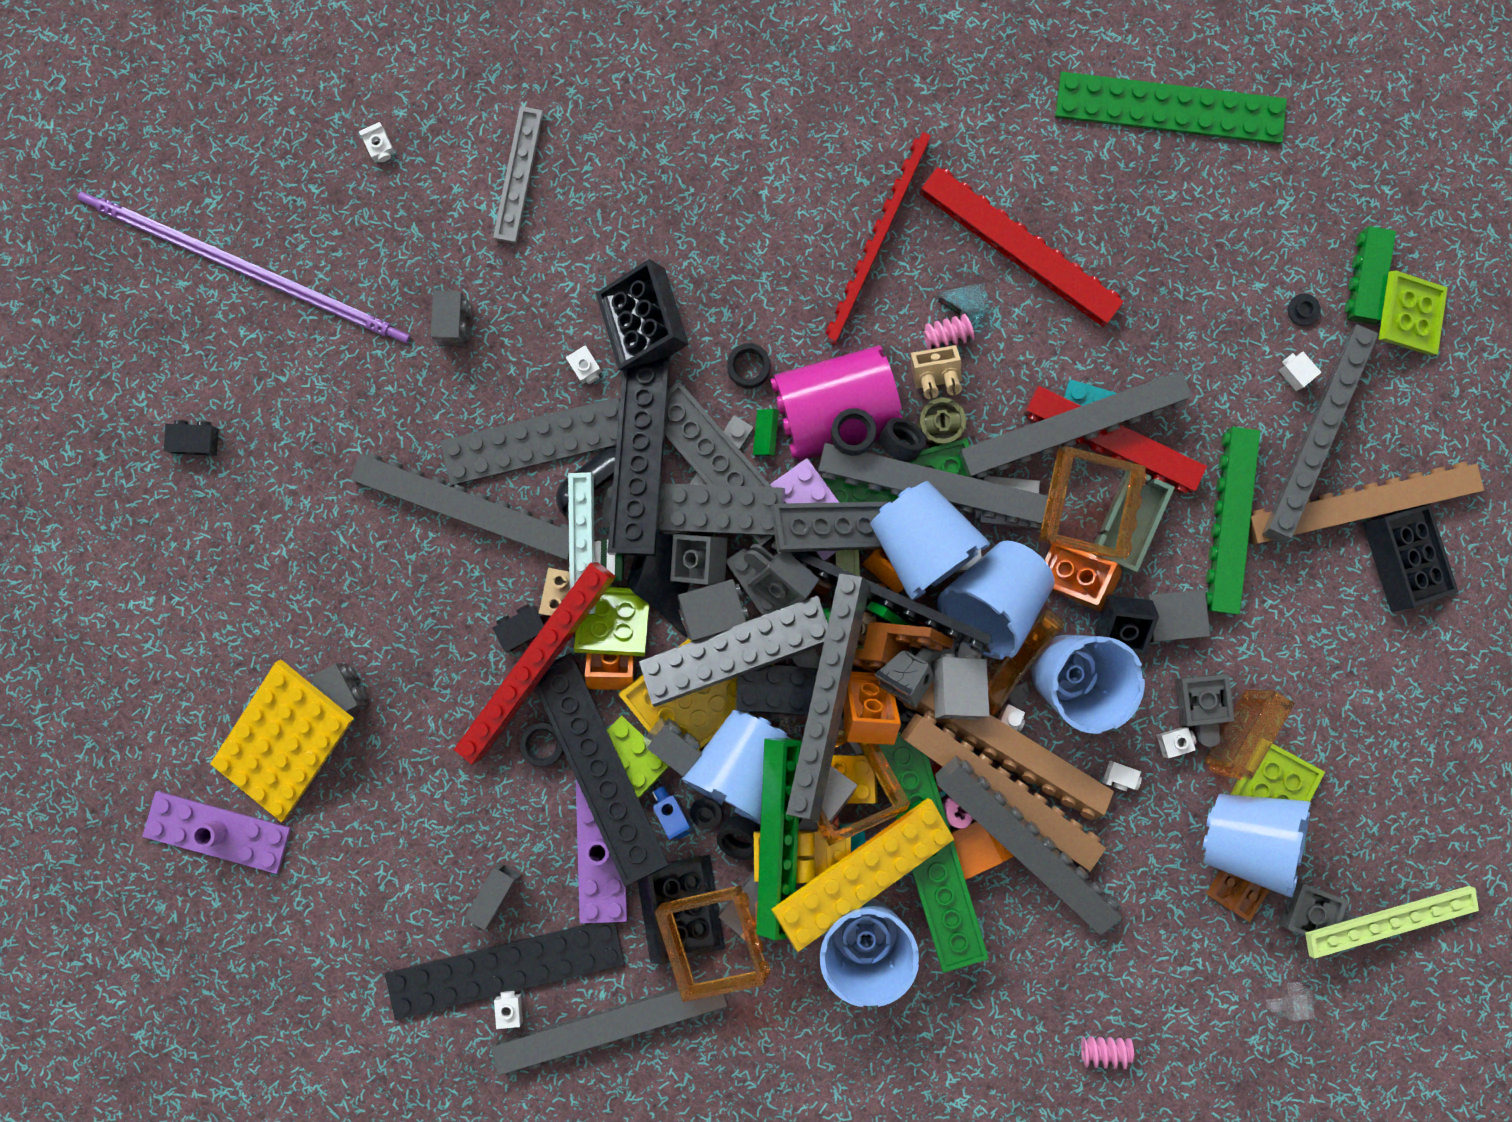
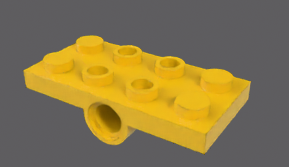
M833 755L831 766L857 784L853 796L846 804L878 803L876 755Z
M760 831L754 832V882H758ZM798 831L796 883H809L850 854L851 831Z

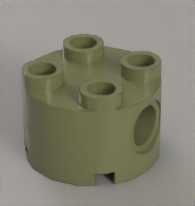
M940 397L931 400L923 408L918 417L917 426L924 433L927 444L933 447L946 445L959 439L966 427V415L964 409L954 400Z

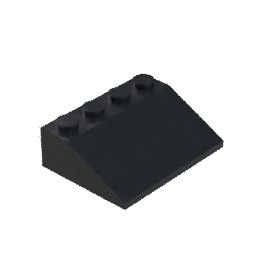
M648 259L596 292L618 370L623 371L671 356L689 345L666 270L651 259Z
M1430 504L1363 523L1365 535L1368 539L1391 612L1415 608L1459 592Z
M710 855L669 861L668 867L637 881L651 963L663 965L725 949L721 919L718 917L719 907Z

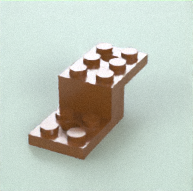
M869 622L863 649H856L852 670H855L856 667H862L861 670L875 673L876 669L880 670L901 651L909 652L910 648L921 650L922 646H925L929 650L942 652L943 648L952 649L954 640L930 627Z

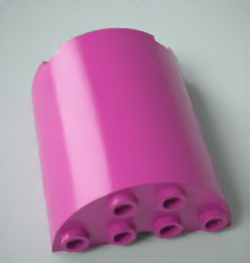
M880 345L773 375L774 378L770 379L773 392L778 391L779 394L776 401L779 413H784L786 417L783 419L786 436L791 435L793 444L789 445L792 458L797 457L798 462L806 458L812 459L822 456L825 443L834 445L831 440L832 424L837 415L846 409L858 408L872 416L876 424L874 441L879 440V436L889 420L902 418L899 411L902 408L895 380L887 357H884L883 349ZM858 419L844 421L839 430L842 440L849 445H859L867 437V428Z

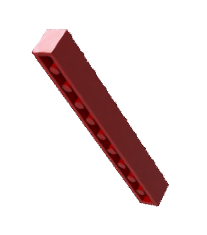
M937 167L922 186L921 196L1104 328L1124 302L1116 291L1106 289L1101 285L1102 282L1098 278L1088 276L1077 263H1070L1064 258L1065 256L1057 249H1051L1046 245L1044 239L1030 234L1026 226L1020 222L1015 223L1004 210H997L990 205L991 202L986 197L975 194L967 183L957 181L949 170Z
M599 562L589 563L453 749L470 764L482 760L616 578L613 573Z

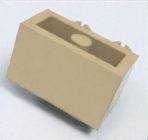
M956 345L911 353L914 383L916 389L923 388L925 398L930 399L929 392H931L933 399L936 398L939 394L936 385L946 384L947 393L950 395H954L952 388H954L956 395L961 392L962 387L959 382L962 381L961 359Z
M548 568L539 614L551 616L570 591L568 571Z

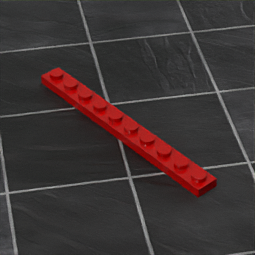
M922 132L920 139H914L910 148L913 154L910 159H905L900 170L904 172L901 180L896 178L891 189L895 193L891 200L887 198L882 212H885L883 219H877L872 231L876 234L873 240L868 239L864 247L865 258L863 261L859 260L854 269V273L857 275L854 281L849 280L844 293L847 294L844 302H839L835 310V314L838 315L835 323L830 321L825 332L826 335H829L827 342L833 345L837 343L931 137L929 134Z

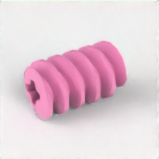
M962 314L960 320L958 317L953 316L951 322L946 318L943 320L942 325L939 321H935L933 327L929 323L925 325L924 339L927 350H931L933 345L936 349L940 348L941 343L948 347L949 341L958 346L959 338L966 344L967 336H970L973 341L975 340L973 326L966 314Z
M949 795L941 798L948 824L960 829L967 828L974 818Z
M1089 1036L1086 1041L1085 1037H1082L1081 1056L1085 1068H1088L1090 1061H1093L1094 1067L1098 1068L1099 1062L1102 1061L1104 1069L1108 1068L1109 1062H1112L1114 1069H1117L1119 1062H1121L1123 1069H1127L1128 1063L1132 1064L1134 1059L1132 1039L1127 1038L1124 1042L1122 1038H1117L1114 1042L1111 1037H1108L1106 1041L1103 1037H1098L1095 1041L1094 1037Z

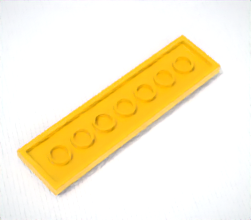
M927 798L773 907L771 911L794 949L799 952L827 932L843 915L859 909L945 847L954 838L933 801Z

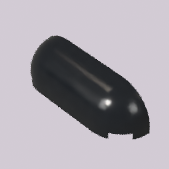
M610 447L601 451L574 473H593L594 491L597 490L605 481L610 480L614 476L616 447ZM568 478L559 485L556 492V503L563 515L569 511Z

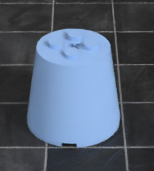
M925 481L913 488H906L898 495L899 498L893 503L888 502L879 509L880 513L870 522L911 600H915L925 594V588L930 584L933 587L940 584L978 555L976 551L984 550L990 545V542L929 481Z
M1002 541L941 592L937 600L938 610L944 615L991 635L994 647L991 653L984 651L983 655L1000 660L1005 656L1012 658L1020 650L1050 595L1055 583L1054 575L1044 559L1029 547L1014 541Z
M1059 635L1053 637L1038 649L1031 667L1033 684L1040 695L1069 725L1086 733L1099 734L1112 728L1117 729L1125 724L1138 709L1145 687V679L1142 677L1140 667L1142 664L1138 656L1125 643L1110 637Z
M733 710L702 750L700 758L681 780L704 796L714 799L720 805L725 801L736 807L735 813L761 825L764 739L790 738L786 732L776 727L773 728L770 726L771 722L762 717L757 718L748 712L744 713Z
M1219 794L1215 807H1212L1211 813L1209 812L1207 827L1210 828L1203 842V849L1206 850L1205 864L1292 898L1298 876H1295L1297 865H1301L1310 817V812L1308 811L1311 808V802Z
M874 898L859 909H855L839 918L826 932L820 950L821 971L829 988L845 1002L859 1007L875 1005L880 1007L894 1002L910 988L919 967L918 947L912 932L888 905ZM863 934H865V935L870 934V937L867 938L866 936H864V937L862 938V935H863Z

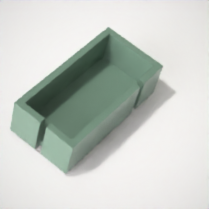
M1133 468L1125 471L1099 530L1102 534L1096 537L1090 554L1118 563L1121 570L1130 574L1138 572L1175 488L1156 478L1149 481L1151 476Z

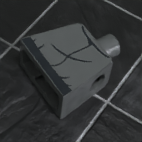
M922 648L916 656L907 651H901L875 674L879 686L916 708L934 678L931 667L928 664L933 658L932 653L925 648Z

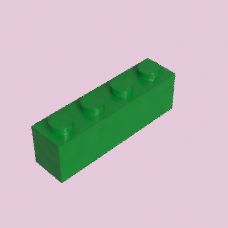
M1368 226L1357 235L1356 246L1359 247L1358 254L1354 256L1352 261V268L1355 269V272L1348 285L1351 296L1347 300L1344 309L1345 313H1348L1347 320L1372 325L1382 320L1396 231Z

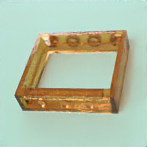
M1068 446L1059 448L1039 541L1116 560L1127 559L1132 551V533L1137 527V520L1135 519L1137 510L1142 503L1140 494L1147 478L1145 473L1146 466ZM1073 458L1131 472L1116 549L1057 535Z
M1244 690L1233 710L1235 721L1226 722L1220 732V743L1211 748L1204 760V763L1210 765L1208 769L1218 776L1236 778L1240 781L1243 778L1252 780L1295 703L1274 690Z
M845 729L838 731L835 748L847 743ZM858 743L892 806L836 832L833 830L825 812L821 809L817 829L822 840L826 839L829 846L906 812L910 805L907 796L878 744Z
M742 885L661 903L655 911L683 1002L765 985L770 975V966L768 961L764 960L762 954L763 943L761 938L757 937L755 931L756 920L753 915H750L748 908L750 905L749 897L746 892H743ZM733 899L755 971L695 984L673 913Z

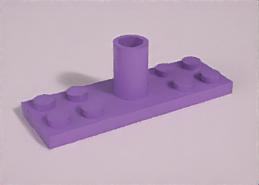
M576 781L580 923L627 922V887L624 886L581 788ZM598 845L605 849L604 858H598L594 853V848Z
M156 791L142 837L277 874L280 870L292 827Z

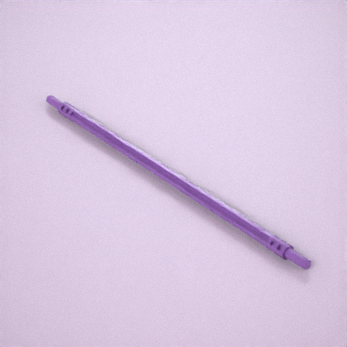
M84 192L78 194V200L96 207L97 211L382 336L386 337L388 335L406 344L411 338V335L391 327V324L113 202L103 198H95Z

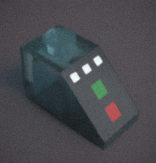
M984 283L942 291L937 296L939 303L960 316L966 314L968 318L971 317L972 321L985 318V314L990 310Z

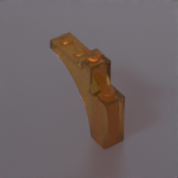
M1047 608L1035 620L1018 653L1012 658L1005 656L988 674L990 715L993 716L1003 707L1005 701L1031 664L1063 629L1065 622Z

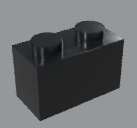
M174 420V424L166 423L163 451L170 454L217 456L219 429L212 426L211 422L197 421V425H189V422L184 420Z
M527 604L517 610V615L511 618L507 615L496 621L497 625L492 629L505 653H509L535 639L546 624L541 614H539L537 606L530 607Z

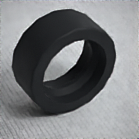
M754 343L741 344L728 357V374L737 386L745 389L761 386L769 376L770 358L767 352L759 345ZM753 353L761 359L762 370L757 377L745 379L737 373L735 363L742 354Z
M858 408L846 409L840 412L834 419L831 428V440L835 448L841 453L850 456L866 452L873 445L876 436V424L872 416ZM858 419L865 424L867 437L861 444L849 445L842 440L839 430L844 421Z
M903 418L889 420L879 436V441L884 451L891 457L903 462H912L917 459L926 445V438L922 430L916 424ZM896 435L904 438L909 444L899 440Z
M541 722L533 724L521 736L519 745L521 754L533 766L545 767L552 765L560 760L564 754L551 723ZM538 731H548L556 739V750L547 758H538L530 751V739Z
M729 817L724 820L717 834V844L726 855L734 859L751 860L754 858V832H759L761 828L754 821L746 817ZM730 833L739 834L750 841V843L740 842L732 837Z

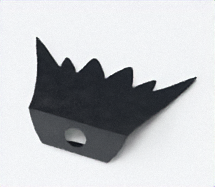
M686 532L674 534L712 536L715 533ZM657 534L656 556H634L627 584L635 595L651 605L681 634L687 637L686 629L678 612V609H681L677 598L678 595L687 593L690 583L670 581L673 534Z

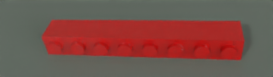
M1038 386L1024 414L1028 416L1027 419L1036 423L1081 407V405ZM1120 425V429L1107 433L1106 429L1097 432L1098 437L1085 441L1084 437L1076 440L1077 444L1084 442L1090 445V450L1097 454H1103L1104 452L1111 455V460L1123 465L1125 462L1133 466L1132 468L1152 475L1153 479L1156 478L1175 486L1174 490L1184 495L1187 492L1192 493L1196 491L1207 468L1206 465Z

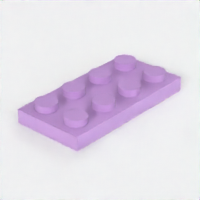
M808 458L770 484L772 487L785 488L784 501L786 503H838V500ZM837 551L816 552L825 561Z

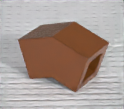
M819 577L809 598L818 596L822 604L831 586L823 583L821 577Z

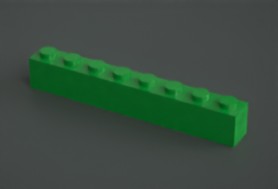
M1231 427L1222 435L1221 445L1225 446L1224 455H1221L1219 459V469H1222V474L1216 484V491L1219 492V501H1216L1214 504V514H1217L1216 524L1214 523L1211 528V537H1214V545L1210 547L1208 558L1212 560L1211 569H1208L1206 573V583H1209L1208 592H1205L1208 612L1228 615L1240 614L1260 430Z
M788 738L764 739L756 934L772 940L788 939L771 909L796 892L799 818L790 816L786 812L802 741Z

